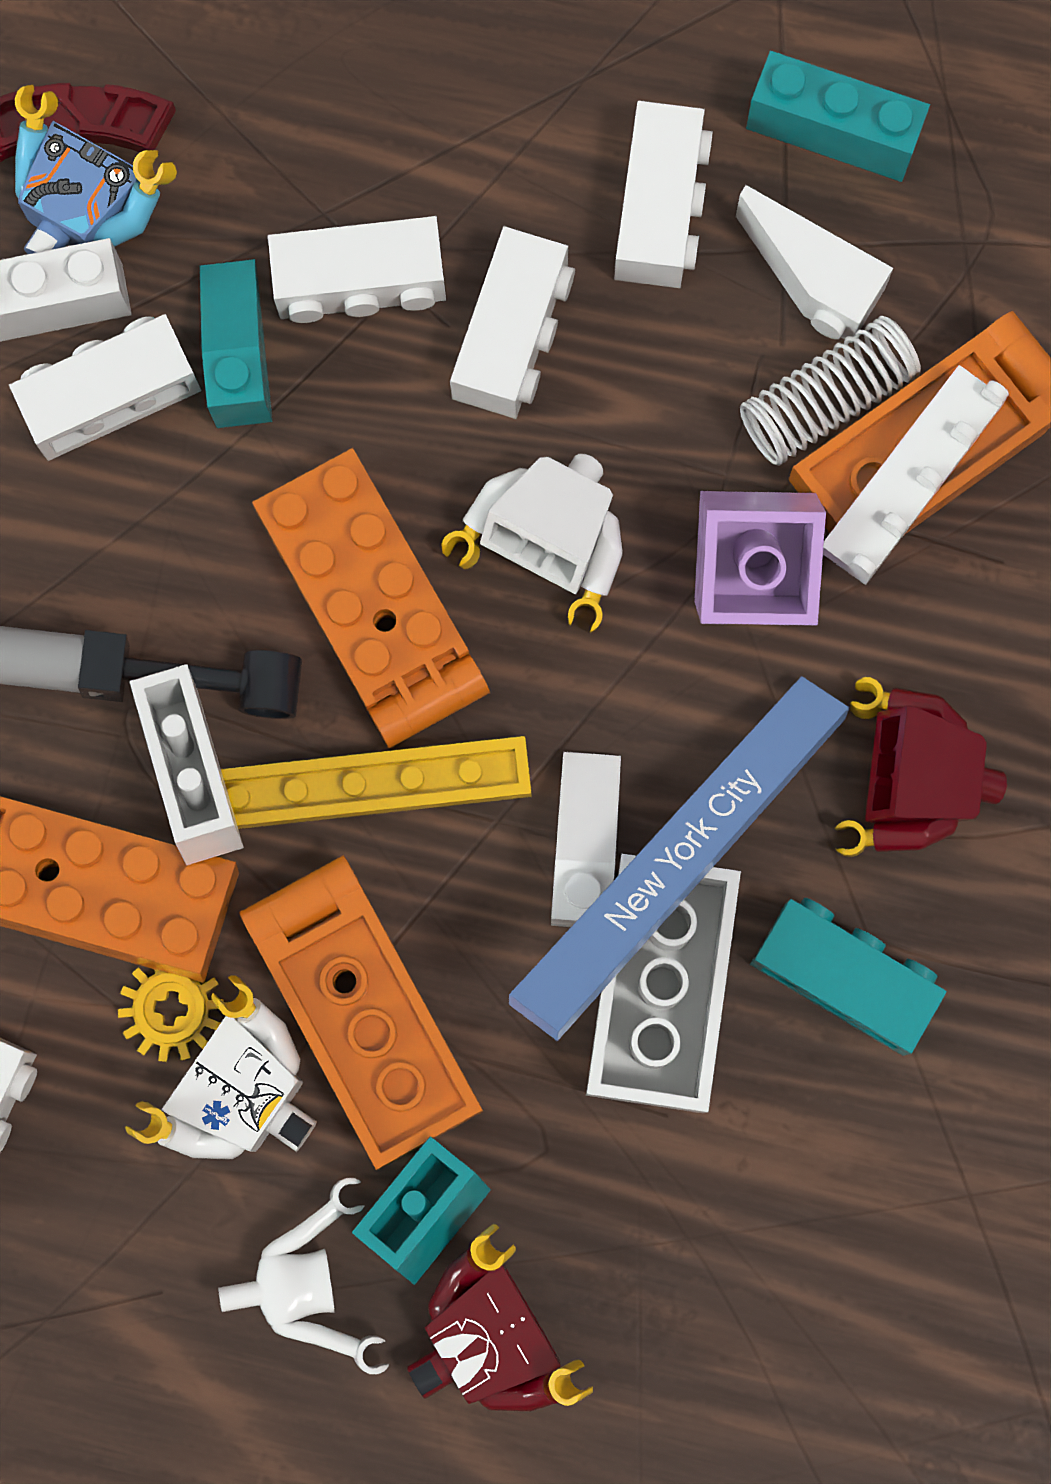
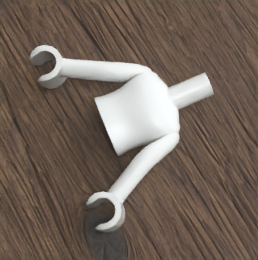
M345 1178L333 1186L330 1192V1201L263 1249L256 1281L218 1287L222 1312L260 1306L267 1322L275 1333L286 1338L315 1344L351 1356L355 1359L358 1367L364 1372L380 1374L388 1368L389 1364L380 1363L375 1366H368L364 1363L363 1351L372 1343L385 1342L384 1339L378 1336H366L360 1340L319 1324L297 1321L313 1314L334 1313V1301L325 1249L306 1254L286 1253L295 1251L308 1243L342 1214H355L364 1208L365 1205L346 1208L340 1203L339 1192L344 1185L361 1183V1181L355 1178Z

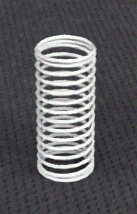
M880 316L873 323H868L865 330H858L854 337L848 336L844 340V344L837 343L833 351L826 350L823 353V357L816 356L812 364L805 363L801 371L794 370L791 373V378L784 376L780 384L773 383L769 391L762 390L759 393V398L751 397L746 402H743L740 406L742 420L750 437L761 453L771 463L780 466L787 461L788 455L795 457L796 447L805 450L807 448V440L811 443H816L818 441V434L824 437L828 435V427L837 430L839 428V421L843 423L850 421V414L858 417L861 412L860 407L869 410L871 408V401L875 403L881 402L882 394L890 397L893 391L892 387L901 390L903 388V381L911 383L917 379L921 373L918 355L899 325L891 318ZM861 334L864 335L865 343L859 339ZM885 337L893 344L895 349L898 351L903 362L905 363L907 370L897 360L892 350L890 349ZM870 339L877 345L887 365L896 374L898 385L889 378L883 364L874 353ZM850 341H854L855 350L848 346ZM860 346L871 357L878 372L885 380L888 391H885L879 385L863 358ZM839 348H843L845 358L838 353ZM829 354L833 355L834 364L827 360ZM850 354L859 362L867 378L873 384L877 398L866 388L853 366ZM839 360L850 371L857 385L862 390L866 404L857 397L850 383L845 378ZM818 361L822 362L824 372L816 366ZM808 368L812 369L813 378L806 373ZM829 368L843 383L846 391L852 398L856 411L842 397L832 379ZM818 374L835 394L843 409L845 418L829 400ZM797 375L801 376L803 386L795 380ZM787 381L791 383L793 393L785 387ZM808 382L825 402L834 420V424L820 409ZM776 388L780 389L782 400L774 394ZM798 390L806 397L815 410L822 424L823 431L809 415ZM765 395L769 396L772 408L764 401ZM787 396L791 399V401L796 405L798 410L803 415L811 430L813 438L806 432V430L803 428V426L797 419ZM777 404L783 409V411L786 413V415L793 423L795 429L799 434L802 444L795 438V436L788 428L779 411ZM768 413L773 417V419L781 428L782 432L787 438L791 450L785 445L781 433L779 432L777 426L773 422L772 418L768 415ZM757 419L760 421V423L768 433L775 447L776 452L773 450V448L770 446L767 439L765 438L757 422Z

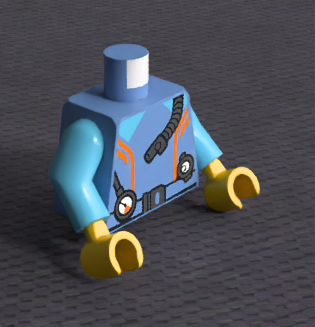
M27 85L21 87L15 96V106L20 115L27 120L21 122L19 126L15 156V193L19 199L18 204L27 220L37 227L25 245L24 251L27 254L63 248L67 245L73 246L108 238L111 239L115 247L142 234L160 197L157 187L158 185L169 184L176 178L177 170L172 162L162 163L155 175L153 163L158 157L157 150L140 152L135 157L132 165L55 121L48 128L44 124V118L56 112L58 107L56 95L52 91L44 92L41 99V108L37 110L32 102L34 86Z

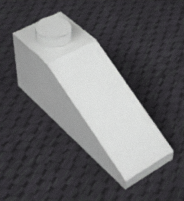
M745 185L740 193L736 218L803 316L810 319L811 325L826 337L831 339H839L840 337L846 339L848 336L854 337L855 333L862 328L884 292L893 268Z
M563 752L551 926L572 927L614 881L621 756Z

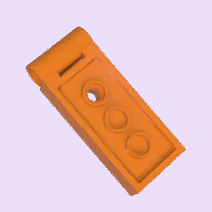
M1014 311L1000 317L987 329L793 466L789 477L790 483L798 493L817 494L826 511L825 528L829 533L838 524L958 365L985 384H988L991 380L998 382L1007 389L1009 395L1003 406L906 533L1040 438L1051 428V357Z
M353 448L252 502L261 522L389 749L490 693L488 685L469 654L467 646ZM383 618H392L396 621L394 628L390 631H379L376 626Z
M0 796V926L162 972L176 974L201 983L205 982L239 876L236 862L213 857L186 866L176 845ZM49 867L59 868V874L54 880L47 882L41 880V875L45 869Z
M344 855L239 912L250 936L262 955L376 1170L382 1169L423 1146L430 1136L435 1139L484 1111ZM345 972L353 973L356 977L355 988L349 993L338 992L336 988L338 976Z

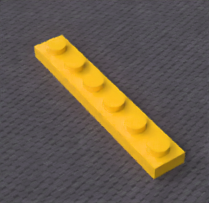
M525 736L221 769L238 829L532 797Z

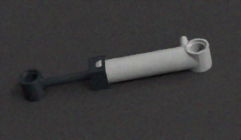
M0 626V684L78 692L82 698L123 702L125 681H132L185 664L128 658L130 645L127 634L85 630V635ZM267 650L247 651L244 654L242 670L187 664L196 688L240 693L238 711L241 713L270 719H291L296 717L302 659L298 656Z

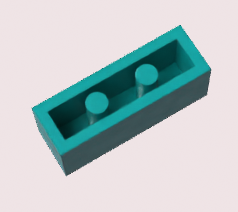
M770 50L751 100L746 129L902 182L930 104Z
M805 897L800 904L790 899L784 905L750 965L902 1056L912 1054L947 992L934 984L938 977L937 974L914 960L907 958L902 965L882 952L886 945L866 931L855 928L853 933L850 934L831 923L835 915L821 904Z

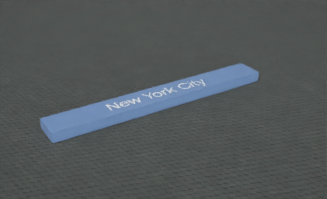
M801 676L509 994V1005L558 1041L847 717L849 707Z

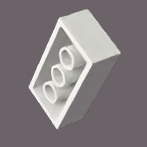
M621 854L618 876L636 857L635 855ZM713 867L601 992L586 1096L697 1113H707L709 1111L741 871Z

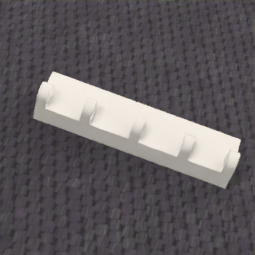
M958 365L825 539L823 555L866 585L1003 406L1009 395L1007 389L992 380L985 384Z

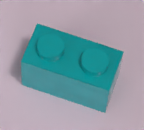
M430 1136L352 1233L415 1285L491 1189L473 1170Z

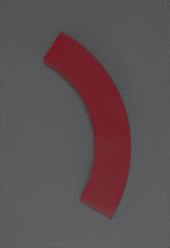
M57 83L34 87L32 96L34 107L40 110L44 92L52 91L58 99L56 112L44 118V124L48 128L55 121L92 143L115 145L139 153L145 150L156 149L176 112L172 101L148 92L119 85L105 84L104 87L71 86V83ZM17 91L0 96V162L16 155L19 126L21 122L27 120L16 109L15 96Z

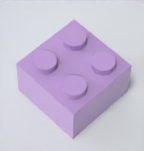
M700 491L694 602L701 624L818 625L826 511L816 493Z

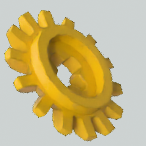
M138 967L132 974L141 983L139 989L136 991L123 986L120 993L134 999L132 1008L118 1009V1018L133 1017L135 1022L134 1026L123 1032L125 1038L129 1039L141 1033L145 1039L137 1051L145 1055L154 1044L159 1045L158 1061L167 1062L171 1047L176 1046L178 1047L181 1060L189 1059L190 1054L187 1043L191 1040H194L204 1049L208 1041L200 1033L203 1027L206 1026L217 1030L221 1022L208 1018L209 1010L218 1009L214 1002L208 1000L207 993L219 985L216 978L214 977L201 985L198 981L155 970V974L148 977ZM169 992H178L179 1002L188 1005L187 1015L176 1017L174 1026L164 1025V1015L155 1012L157 1001H167Z

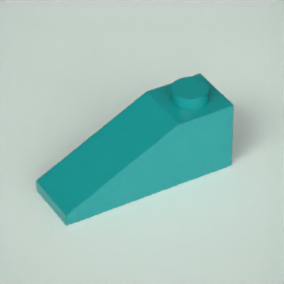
M253 259L201 265L202 359L207 408L217 428L273 422L256 261Z

